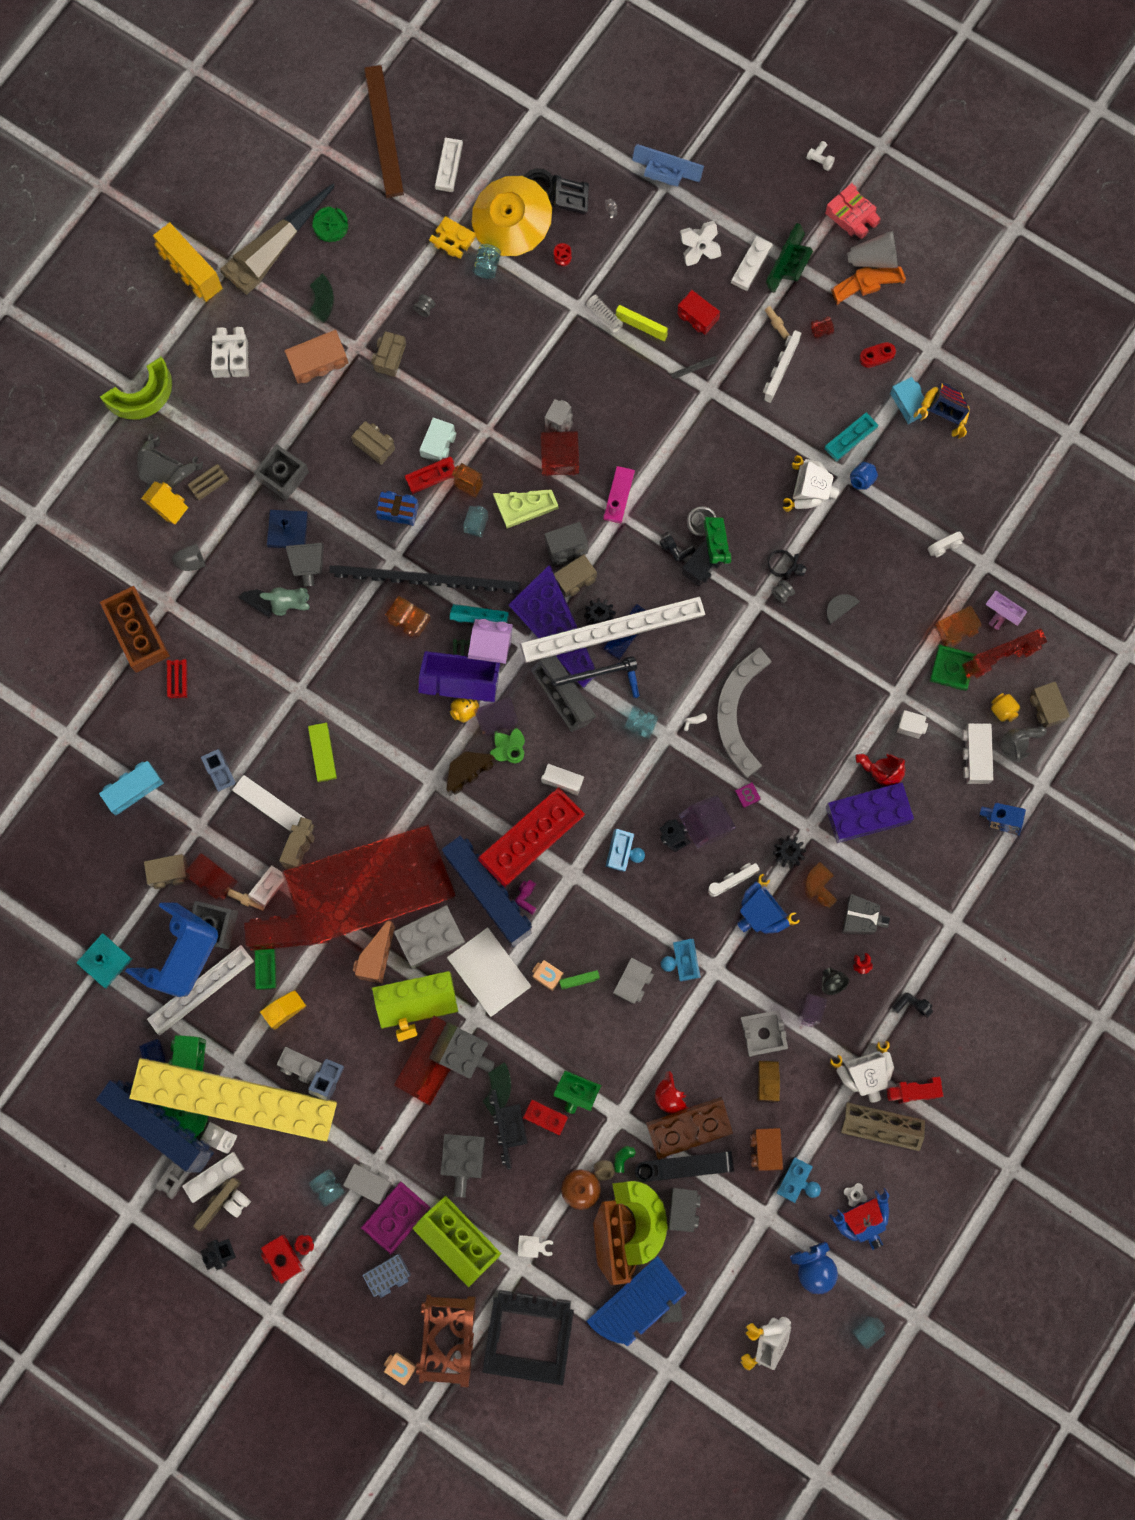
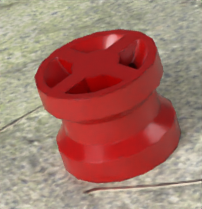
M565 243L555 246L554 261L557 265L566 266L571 262L572 252L570 246Z

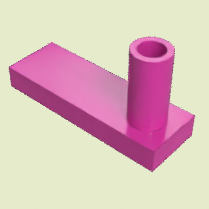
M617 466L604 520L622 524L635 470Z

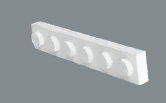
M240 945L199 977L188 996H175L147 1018V1020L158 1035L163 1034L254 962L244 947Z

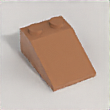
M387 921L359 955V959L355 960L353 972H355V976L360 980L383 983L395 929L391 921Z

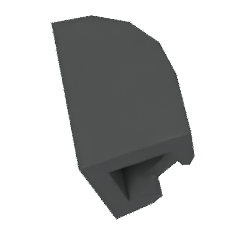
M197 544L186 547L172 556L175 566L184 571H193L206 566Z

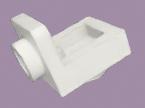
M210 1122L201 1140H204L215 1149L228 1154L234 1145L237 1135Z

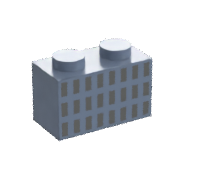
M398 1254L362 1276L373 1296L379 1295L382 1298L391 1292L389 1288L397 1284L399 1288L409 1282L407 1278L411 1274L401 1255Z

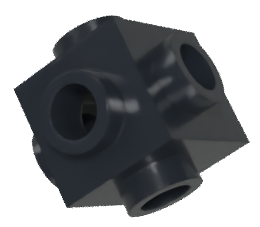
M676 818L668 820L664 823V826L659 828L662 833L660 835L662 842L665 846L668 845L674 852L691 843L687 835L689 832L684 822L680 823Z
M218 1239L206 1244L207 1248L200 1251L207 1270L216 1268V1271L227 1267L228 1261L236 1258L229 1239L221 1242Z

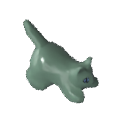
M278 587L272 589L270 593L260 594V597L264 600H270L272 612L278 616L285 615L288 609L306 611L310 608L309 604L306 603L309 600L306 588L287 590Z

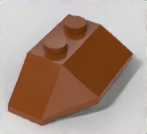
M616 1200L605 1201L601 1203L593 1222L597 1265L611 1285L630 1283L637 1265H628L624 1244L630 1242L635 1234V1218L623 1204H616Z

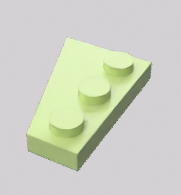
M552 490L529 491L528 493L510 492V494L493 493L506 528L559 509Z

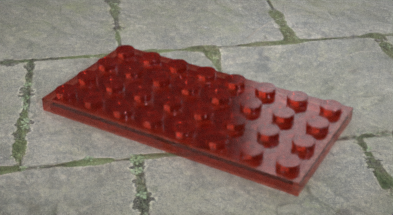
M429 825L285 870L282 873L309 946L456 896Z

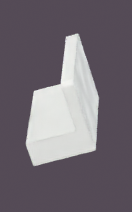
M550 764L547 765L546 771L541 778L543 784L555 788L559 787L561 790L577 796L584 780V776Z

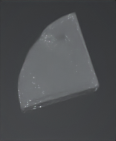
M611 198L605 200L604 203L610 217L617 216L615 201H612Z

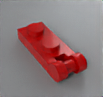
M453 457L445 458L405 475L412 494L459 476L460 473L458 468L454 466ZM447 467L448 471L443 472L442 468Z

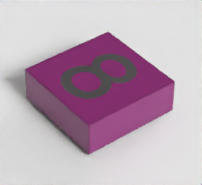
M753 782L735 790L743 809L761 801Z

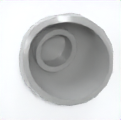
M700 506L688 513L687 526L691 533L696 536H706L703 521L705 517H716L713 510Z

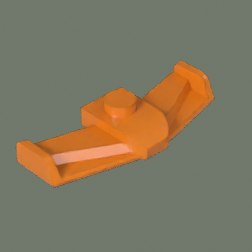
M901 266L898 268L877 269L864 267L858 269L854 275L831 288V292L836 304L839 305L840 302L858 291H861L862 296L879 291V284L905 283L906 278Z

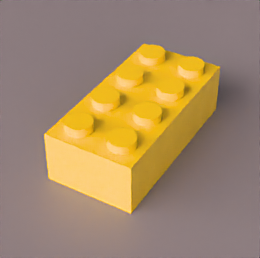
M170 222L153 235L156 241L154 245L159 250L158 254L164 261L168 260L170 262L169 266L175 273L179 272L181 274L183 282L187 286L191 285L193 287L192 291L198 298L202 297L207 302L223 289L215 270Z

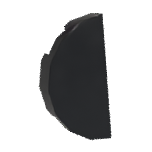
M258 589L245 591L238 597L268 618L271 617L273 612L270 600H264L260 597L261 593H265L264 591Z

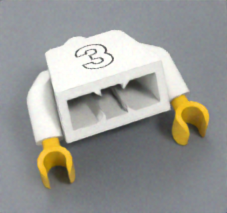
M799 455L794 457L795 461L800 462L792 463L793 469L799 470L793 495L795 502H792L790 498H785L783 503H790L791 505L783 507L784 511L789 512L793 507L796 509H809L820 506L829 497L837 498L839 489L832 486L833 475L828 473V470L821 462L809 459L804 461Z
M888 1041L884 1042L885 1049L881 1048L878 1042L876 1045L878 1052L844 1062L845 1066H842V1057L840 1055H837L840 1063L835 1064L832 1059L830 1060L831 1065L837 1068L836 1071L842 1082L853 1092L858 1091L861 1096L868 1094L870 1102L881 1100L879 1091L888 1087V1081L892 1076L894 1065L891 1055L887 1051L890 1046Z
M780 1317L779 1320L772 1318L768 1325L761 1326L760 1329L753 1323L747 1325L746 1328L749 1331L745 1332L751 1340L759 1338L756 1358L752 1359L749 1354L741 1357V1364L745 1369L751 1370L755 1364L775 1370L789 1341L791 1322L788 1318Z

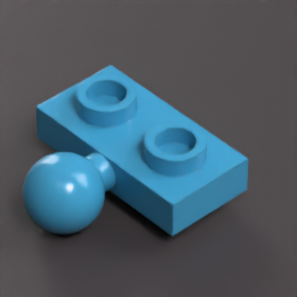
M614 829L605 867L624 872L626 871L629 857L635 863H640L644 860L645 852L641 848L631 850L633 833Z
M694 939L673 942L676 958L674 959L671 956L664 957L661 960V968L666 972H671L677 966L679 979L682 982L701 978Z
M794 1158L777 1194L793 1203H796L802 1189L805 1190L807 1196L811 1198L818 1197L821 1193L820 1185L817 1182H806L813 1166Z

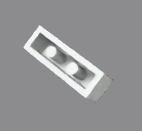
M967 724L965 729L962 730V740L965 741L962 755L963 760H966V767L963 768V777L966 778L967 784H990L993 781L991 724Z

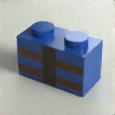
M391 491L381 492L376 510L377 518L414 526L419 507L418 500L412 495L400 496Z

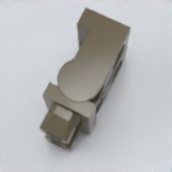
M300 817L298 825H292V833L289 835L279 860L285 869L303 874L305 866L302 863L304 854L310 849V843H313L315 839L312 834L315 826L311 820Z

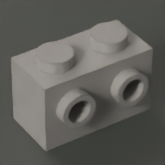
M554 399L545 416V432L562 439L565 432L570 431L573 425V414L571 413L569 403L564 400L558 401Z
M287 1047L284 1048L277 1063L281 1067V1072L290 1076L293 1072L299 1075L298 1080L307 1084L313 1081L316 1072H320L323 1065Z
M362 1162L360 1165L354 1164L343 1186L377 1204H381L392 1183L388 1181L389 1176L379 1171L377 1174L371 1172L372 1167Z

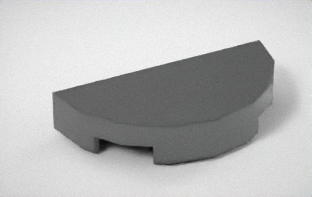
M848 594L834 597L829 602L826 610V619L831 625L858 605L860 601Z

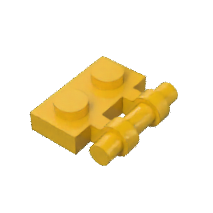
M445 216L436 229V234L440 237L437 238L431 235L429 242L433 243L434 247L447 251L448 255L456 256L460 259L463 252L459 249L462 248L467 251L476 238V233ZM446 240L452 242L453 245L446 243Z

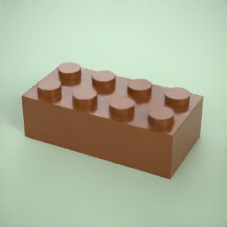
M135 586L100 602L131 668L136 673L170 657Z

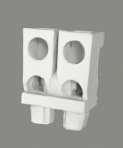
M235 327L234 335H227L226 328H217L216 334L212 336L211 371L214 378L231 377V373L233 377H249L248 340L243 327Z

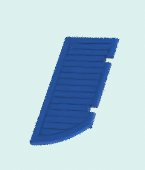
M657 1256L586 1322L604 1338L616 1343L625 1344L628 1347L637 1339L633 1334L636 1330L639 1334L645 1332L670 1309L666 1304L669 1300L675 1304L687 1292L660 1257Z

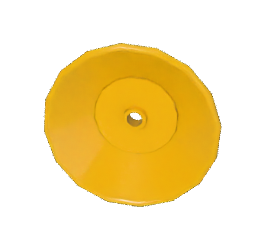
M505 176L491 182L479 194L472 210V227L476 233L477 240L488 251L500 256H519L533 250L545 238L551 225L552 206L547 193L537 182L523 176ZM507 210H512L510 214H506Z

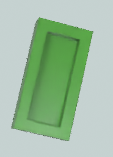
M597 970L559 981L563 990L598 981L600 978Z

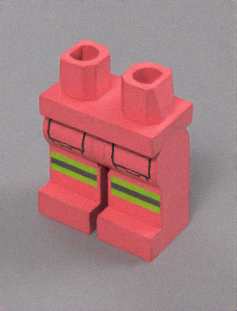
M851 183L840 195L838 194L827 204L825 214L847 231L851 237L855 234L860 239H863L869 231L865 225L868 223L872 228H875L880 223L881 218L876 213V207L856 190L857 187Z

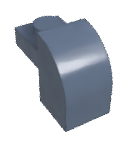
M220 749L201 757L218 792L236 784L228 767L229 765Z
M325 1059L320 1072H316L308 1089L309 1094L325 1101L330 1100L344 1066Z

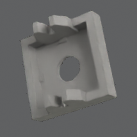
M780 1010L740 1018L749 1057L788 1049L786 1031L784 1030V1022L781 1018ZM761 1028L769 1030L770 1036L767 1039L759 1037L758 1031Z

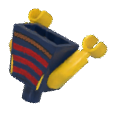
M940 383L937 387L930 389L921 403L922 407L914 413V418L920 413L922 416L920 421L928 416L927 409H929L930 412L959 425L952 430L953 437L958 434V439L964 437L967 434L964 425L967 424L970 408L966 403L963 393L952 388L948 383Z

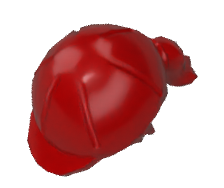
M866 754L855 755L856 763H860L865 771L871 772L875 781L882 786L898 784L905 776L906 768L903 758L886 754L888 758H882L876 763H872Z
M667 1071L665 1078L658 1084L655 1090V1100L658 1107L669 1114L690 1108L682 1100V1098L686 1097V1095H683L684 1092H680L675 1088L672 1072Z

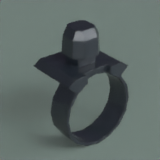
M782 549L772 552L767 563L768 569L773 575L778 577L785 576L786 580L790 578L792 572L797 576H804L807 570L801 563L797 564L798 553L794 554L793 558L791 553ZM783 553L789 556L792 560V568L787 570L786 573H776L770 567L769 559L774 554Z

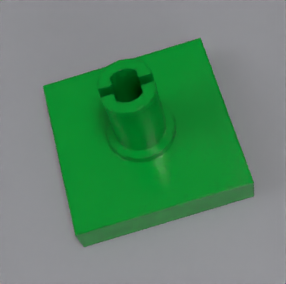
M564 1071L553 1096L567 1101L565 1111L570 1114H574L578 1106L591 1111L601 1085Z

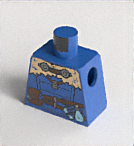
M995 803L993 809L982 806L979 818L990 820L989 827L1020 836L1026 809Z

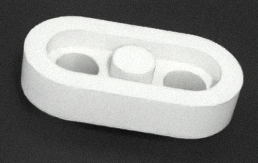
M956 532L932 544L927 550L931 556L939 557L946 553L947 549L951 547L955 549L961 546L964 537L961 532Z

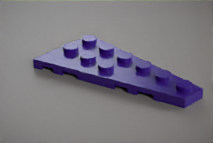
M551 566L543 570L509 604L538 638L578 629ZM586 647L556 655L571 675L595 669ZM595 677L577 682L585 688Z

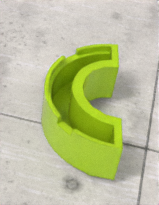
M162 356L146 366L149 372V380L141 391L124 393L114 387L100 396L107 409L121 418L132 420L143 419L158 412L166 404L172 390V377Z
M637 1181L613 1183L616 1204H624L629 1207L636 1220L635 1234L630 1242L624 1244L628 1265L645 1264L656 1257L665 1242L668 1226L664 1205L656 1192L644 1183Z

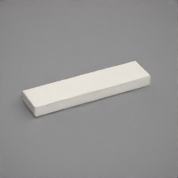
M245 775L241 777L232 789L233 792L290 832L292 825L297 826L300 817H303Z

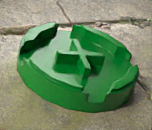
M325 207L314 215L312 227L315 235L320 240L335 242L346 235L348 219L341 209Z

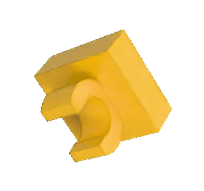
M406 1017L399 1019L400 1029L396 1030L398 1042L417 1036L415 1024L408 1025Z

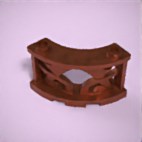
M427 1295L426 1302H422L421 1315H424L421 1361L416 1364V1375H419V1383H424V1381L458 1383L460 1387H469L476 1297L467 1296V1299H455ZM432 1307L447 1308L448 1316L444 1318L443 1312L438 1310L439 1316L435 1318L432 1315ZM451 1308H459L465 1310H460L452 1313ZM456 1320V1325L462 1323L463 1329L457 1331L453 1321ZM430 1321H431L432 1323L436 1324L431 1331H430ZM449 1324L452 1332L457 1337L464 1339V1344H458L451 1348L446 1357L438 1348L434 1339ZM429 1345L434 1354L427 1357ZM455 1351H460L461 1358L456 1359L454 1356L453 1361H451L452 1354ZM430 1361L435 1362L433 1369L439 1367L440 1363H443L444 1366L441 1372H428V1363ZM447 1367H448V1368H450L451 1370H454V1371H456V1372H458V1373H460V1374H457V1373H445V1372H446Z

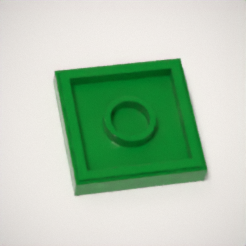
M939 644L929 681L967 691L976 654Z

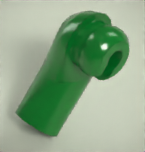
M624 1146L615 1154L614 1171L616 1173H624V1162L629 1158H633L636 1154L633 1147Z

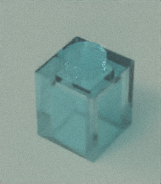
M470 506L463 525L464 532L482 537L489 518L488 511L481 506Z
M871 1316L851 1331L865 1349L870 1348L886 1334L883 1331L885 1327L878 1317L874 1319Z

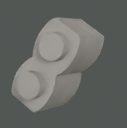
M631 958L613 994L632 1004H635L636 1001L640 1002L645 993L642 991L645 983L649 985L654 976L651 973L652 968Z

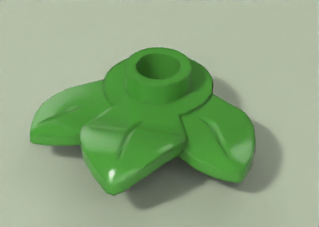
M515 728L510 736L503 733H495V745L497 748L490 752L495 757V760L500 762L509 761L513 764L523 760L524 750L522 747L525 739L522 732ZM512 752H517L518 756L512 757L511 754Z

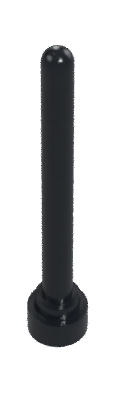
M634 656L626 657L621 663L553 679L551 685L556 687L621 670L627 672L636 671L637 662Z

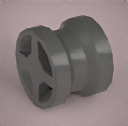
M421 294L418 298V303L414 304L413 309L421 316L429 317L430 310L435 307L436 303L430 297Z
M781 580L779 586L771 590L773 596L782 604L787 601L789 596L795 594L792 586L785 580Z

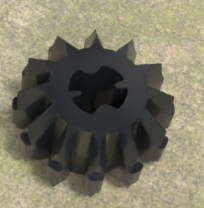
M597 598V603L591 600L590 606H585L587 611L584 613V618H587L586 624L593 625L614 619L613 616L616 615V611L612 610L613 604L607 605V599L603 603H600V598ZM597 612H601L602 617H598Z
M787 835L786 841L780 838V844L776 843L774 845L777 850L773 852V855L779 856L775 860L776 863L781 860L783 861L781 867L784 868L786 863H788L789 869H792L793 863L796 866H800L799 860L804 861L805 857L802 854L806 853V849L800 848L803 846V842L796 843L798 837H794L793 841H791L790 835ZM788 848L794 851L792 856H788L789 853H785Z

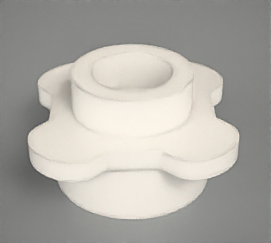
M856 1183L854 1187L845 1188L844 1194L849 1200L848 1204L851 1207H855L857 1203L867 1201V1195L863 1193V1186L860 1183Z

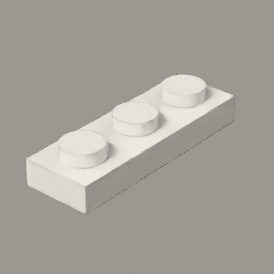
M445 138L435 184L436 190L454 191L463 140Z
M756 236L732 278L731 284L748 291L773 244Z
M232 1152L182 1187L191 1202L195 1203L222 1185L228 1178L231 1179L243 1171L244 1167L235 1152Z

